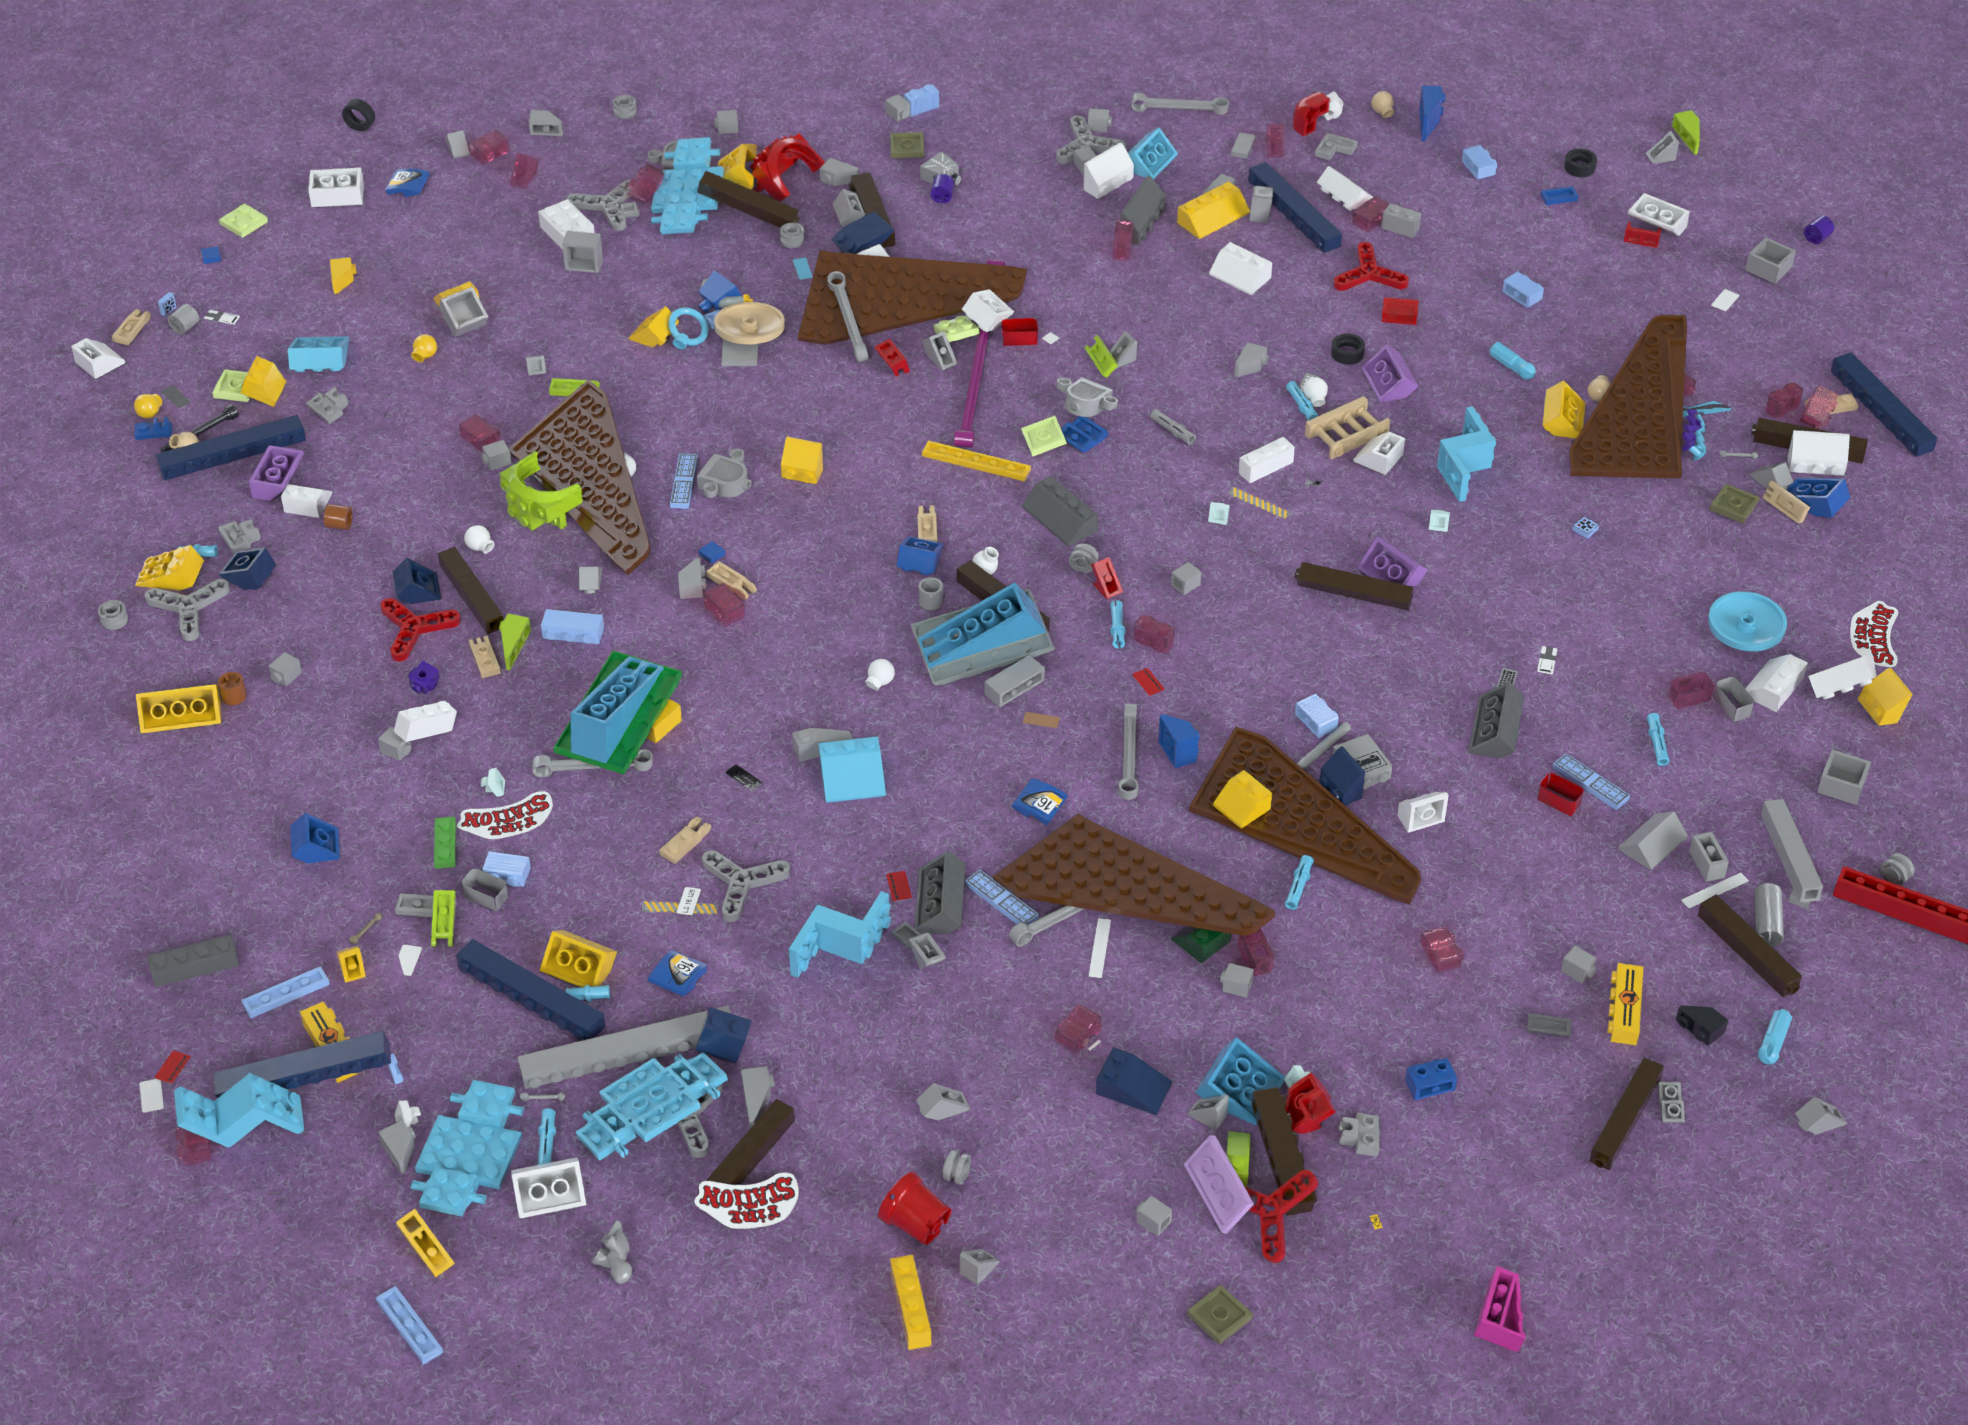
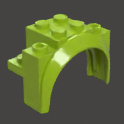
M536 451L500 473V486L506 491L505 497L508 503L507 511L509 515L518 519L522 526L528 527L531 531L544 523H551L560 529L567 526L565 513L583 503L579 484L549 492L535 490L532 486H526L524 480L540 470L537 459L538 452Z

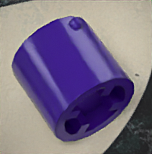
M939 174L934 178L931 198L935 202L947 203L951 200L954 190L953 178L947 174Z
M1822 215L1818 216L1805 227L1804 236L1809 242L1820 244L1834 232V224L1830 218Z

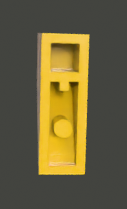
M415 1209L396 1222L398 1229L435 1277L455 1264Z

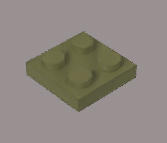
M923 132L890 133L891 158H924Z
M1725 484L1711 503L1709 510L1744 524L1758 505L1760 497Z
M1219 1285L1187 1310V1316L1219 1345L1253 1318V1313L1222 1285Z

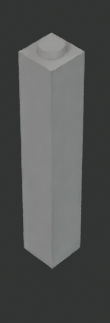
M1784 799L1764 801L1761 812L1762 819L1791 885L1796 892L1799 903L1820 901L1823 885Z

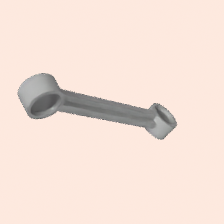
M1136 93L1132 96L1131 106L1134 111H1145L1147 108L1212 110L1215 114L1222 115L1228 112L1229 101L1223 97L1215 98L1213 101L1147 98L1143 93ZM1137 100H1142L1145 103L1142 105H1137L1134 102Z
M835 271L828 276V287L836 294L857 363L868 361L867 350L862 342L844 289L846 285L845 276L843 273ZM833 279H841L843 281L838 285L831 283Z
M1125 703L1123 779L1119 781L1118 794L1123 799L1131 800L1137 797L1139 784L1135 780L1137 704ZM1130 786L1133 787L1134 790L1125 791L1122 788Z
M639 749V753L630 766H634L638 771L649 770L653 766L651 751ZM545 755L537 756L532 761L533 774L537 777H548L553 771L601 768L575 759L552 760ZM641 758H647V759H649V760L646 761V762H639V761H637L638 759H641Z
M1065 905L1028 925L1025 923L1017 924L1011 929L1009 937L1018 947H1022L1031 941L1033 935L1084 909Z

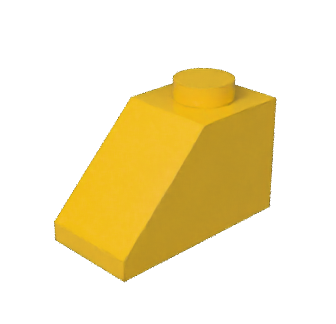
M351 257L330 259L334 294H338L354 281L353 274H357L356 265L351 262Z
M358 946L336 952L345 983L366 977Z

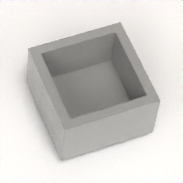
M567 231L562 243L565 270L599 273L603 263L601 234Z
M1766 237L1748 254L1745 270L1776 284L1793 267L1796 250Z
M473 287L443 298L440 301L439 309L454 337L482 327L487 323L488 315Z
M1832 750L1822 774L1817 793L1857 805L1868 776L1871 761Z

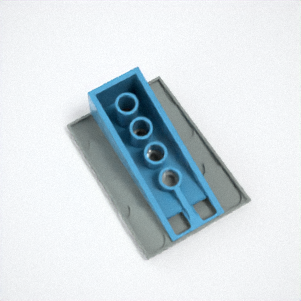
M1015 582L976 605L911 624L932 683L935 686L945 685L964 677L969 678L997 667H1004L1028 655L1034 658L1055 650L1032 592L1029 589L1022 590Z

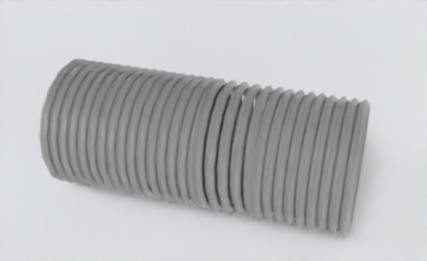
M1762 884L1754 892L1756 932L1771 947L1780 945L1784 939L1782 891L1775 884Z

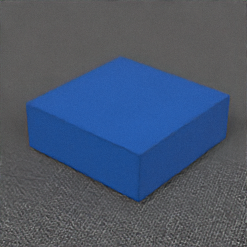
M218 246L201 249L204 264L221 261Z
M713 541L698 550L699 555L711 564L725 555V550Z

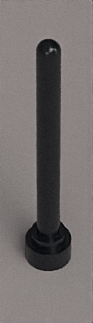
M230 404L224 408L225 410L222 411V414L189 432L197 436L226 419L234 420L239 417L238 411ZM168 443L162 446L160 451L165 452L174 448H171Z

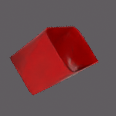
M1035 318L1002 320L1003 346L1037 345L1038 323Z
M1551 772L1550 778L1548 773L1540 782L1537 800L1571 817L1581 805L1584 790L1582 787ZM1549 788V789H1551V790H1553V791H1555V792H1557V793H1559V794H1561V795H1563V796H1565V797H1567V798L1573 800L1574 802L1568 801V800H1566V799H1564V798H1562V797H1560V796H1558V795H1556V794H1554V793H1552V792H1550V791H1548V790H1546V789Z

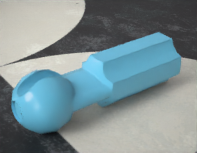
M1496 342L1492 345L1490 355L1516 372L1522 379L1529 380L1535 376L1536 369L1533 364L1526 362L1501 342Z
M1783 1009L1774 1011L1763 1043L1758 1049V1058L1764 1064H1774L1779 1059V1052L1792 1020L1789 1011Z

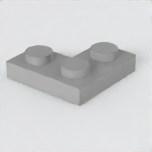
M1327 133L1315 150V156L1331 160L1336 151L1352 156L1358 146V141Z

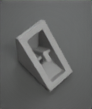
M463 130L446 135L445 142L454 159L470 155Z
M1670 131L1646 155L1653 164L1676 160L1679 141L1674 133Z
M1126 331L1110 350L1111 355L1118 364L1117 368L1131 363L1137 358V341Z
M928 932L909 939L920 970L946 959L944 953Z
M1226 1094L1198 1099L1187 1114L1195 1120L1217 1130L1227 1117L1229 1097Z
M983 1249L962 1251L960 1254V1273L979 1285L999 1264L1000 1260Z

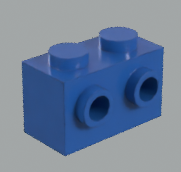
M1448 1058L1435 1059L1428 1063L1415 1064L1408 1067L1405 1082L1414 1100L1454 1091L1457 1076Z

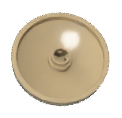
M742 302L729 305L721 309L714 318L716 333L721 338L737 344H760L771 341L778 337L785 327L784 316L780 310L771 305L758 302Z

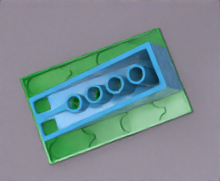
M612 650L583 700L571 712V719L556 742L554 753L624 775L639 753V749L649 735L652 726L666 707L670 696L678 686L679 680L682 677V671Z

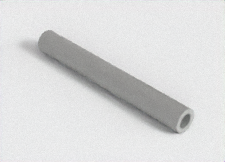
M1348 722L1341 724L1297 764L1305 770L1349 732L1351 725Z

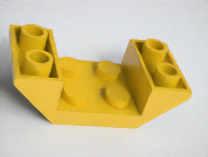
M741 144L720 159L718 166H723V178L752 189L754 176L745 169V164L753 161V158L757 155V145Z

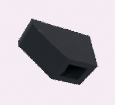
M1681 1005L1676 1016V1021L1682 1028H1686L1694 1034L1697 1040L1704 1042L1707 1046L1726 1032L1728 1019L1712 1007Z

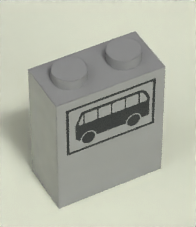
M1369 734L1333 746V754L1339 747L1343 746L1365 771L1363 789L1391 779L1392 764Z

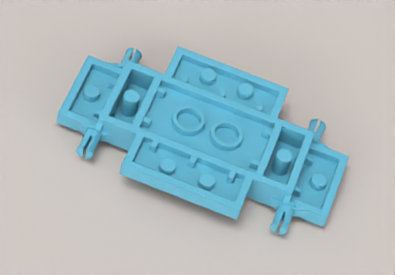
M710 137L678 139L675 151L665 152V159H674V170H659L651 207L653 213H663L662 216L651 217L652 224L661 223V234L692 233L699 221L708 220V214H700L701 210H717L718 201L697 193L699 182L705 171L720 177L724 175L723 166L709 167L711 156H720L721 154L719 148L710 149Z
M701 1053L689 1060L678 1054V1057L676 1055L674 1058L675 1063L667 1068H664L653 1058L599 1091L601 1098L607 1105L593 1114L591 1111L583 1114V1118L588 1123L576 1131L577 1138L599 1161L614 1151H617L621 1157H625L629 1151L624 1145L636 1138L635 1132L647 1142L700 1109L701 1106L697 1099L706 1093L713 1099L719 1098L721 1093L716 1087L728 1080L726 1073L705 1053Z
M473 1080L465 1095L452 1093L450 1102L462 1104L458 1113L459 1119L438 1115L415 1166L416 1172L431 1175L426 1183L413 1180L411 1184L412 1190L423 1191L419 1201L420 1208L463 1217L466 1208L471 1202L485 1204L486 1195L476 1193L479 1185L500 1190L522 1139V1132L504 1129L509 1114L522 1116L524 1112V1107L512 1105L515 1088Z

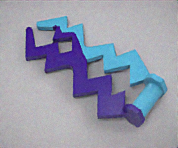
M1688 409L1686 410L1688 413L1686 418L1690 425H1684L1687 432L1682 433L1686 441L1682 450H1689L1694 454L1693 460L1695 461L1706 454L1707 448L1703 443L1705 439L1701 432L1704 433L1706 431L1704 428L1706 425L1700 414L1696 416L1697 419L1695 418L1694 414L1697 413V410Z

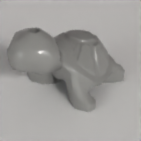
M616 1220L609 1233L604 1234L601 1239L605 1248L598 1250L591 1263L611 1268V1277L617 1284H624L630 1279L632 1274V1267L625 1262L629 1252V1242L623 1234L621 1222Z

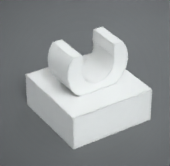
M405 1100L398 1102L394 1116L396 1123L403 1120L408 1127L410 1124L418 1123L417 1116H420L421 1113L419 1107L410 1108L408 1101Z

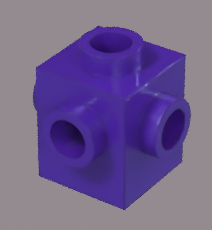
M422 660L417 668L414 667L409 673L410 687L417 693L421 692L427 695L438 684V679L440 678L439 670Z

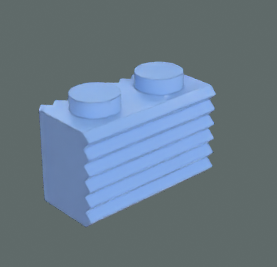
M925 85L923 88L913 89L904 94V99L910 103V116L939 108V91L934 85Z
M1480 144L1463 150L1462 162L1477 180L1495 175L1497 162L1489 156V152L1484 150Z
M1517 271L1507 277V279L1505 278L1502 291L1523 306H1526V308H1529L1542 300L1544 288L1530 280L1528 276L1522 275Z
M1317 694L1296 703L1295 715L1318 738L1337 729L1338 714L1334 710L1331 711L1325 700L1320 699Z
M489 851L482 870L504 880L510 886L523 887L531 866L529 857Z

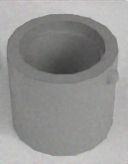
M188 304L182 305L168 317L170 327L180 334L186 333L199 322L198 313Z
M933 577L921 580L918 585L919 605L926 610L940 608L943 605V583Z

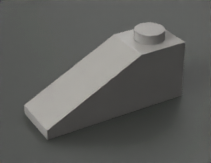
M808 728L792 733L793 749L799 762L819 757L818 743L853 739L850 731Z
M767 1066L741 1070L750 1128L764 1113L771 1097L770 1088L774 1087L773 1074H768Z

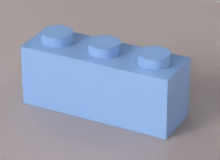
M546 609L541 623L542 637L549 640L599 644L604 630L603 615Z

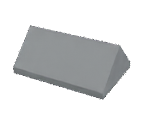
M1674 811L1654 814L1618 847V850L1649 870H1652L1681 844L1688 835Z

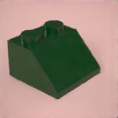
M1187 926L1173 936L1172 941L1197 961L1203 963L1231 942V934Z

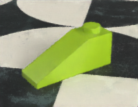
M1692 110L1675 113L1672 128L1692 153L1696 155L1700 143L1699 118Z
M507 614L504 621H501L499 630L502 633L506 670H511L531 632V626L528 617Z
M1228 1131L1227 1157L1243 1186L1247 1187L1250 1133Z

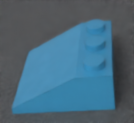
M1235 1037L1223 1047L1195 1093L1202 1098L1227 1094L1229 1097L1228 1113L1258 1125L1251 1105L1252 1092L1275 1087L1280 1089L1285 1081V1076Z

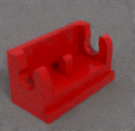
M1632 222L1627 223L1624 242L1654 248L1658 247L1662 228H1658V231L1655 232L1630 227Z
M1384 297L1381 322L1416 325L1419 300Z
M890 338L875 346L879 356L892 369L896 377L899 376L898 370L901 368L905 374L910 372L906 358Z

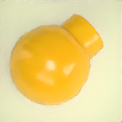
M427 334L416 337L411 357L421 363L425 359L431 358L437 351L436 340Z
M142 394L134 402L136 414L145 419L154 417L158 413L159 407L162 406V399L157 394Z

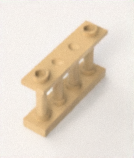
M1363 396L1307 421L1305 436L1309 439L1319 436L1330 446L1329 458L1333 459L1368 443L1374 437L1389 432L1390 419L1387 418L1378 422L1367 412L1368 399ZM1362 416L1372 426L1364 429L1355 418ZM1348 423L1357 433L1349 435L1339 425ZM1333 429L1343 439L1335 442L1325 432Z

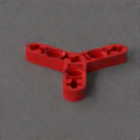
M1361 242L1357 247L1359 267L1336 276L1333 287L1338 291H1345L1369 280L1396 289H1405L1408 287L1409 277L1403 273L1377 266L1372 244Z
M386 598L380 604L383 615L401 628L390 649L392 659L397 662L408 658L420 634L454 628L461 622L460 614L457 610H445L416 616L393 598ZM399 615H406L405 618H397ZM430 621H437L436 624H428ZM406 637L411 638L409 641H402Z
M1309 1170L1299 1172L1269 1196L1245 1187L1250 1198L1253 1196L1257 1197V1203L1247 1212L1260 1216L1262 1253L1271 1263H1278L1285 1256L1283 1214L1307 1197L1318 1186L1317 1177ZM1305 1178L1309 1179L1310 1183L1308 1185L1305 1184ZM1295 1185L1299 1186L1300 1192L1294 1187ZM1288 1190H1293V1198L1287 1201L1284 1200V1194ZM1263 1204L1268 1207L1274 1206L1275 1210L1269 1212L1263 1207ZM1276 1225L1278 1228L1276 1234L1269 1236L1267 1234L1268 1228ZM1273 1244L1274 1247L1278 1250L1274 1252V1256L1270 1254V1252H1273Z

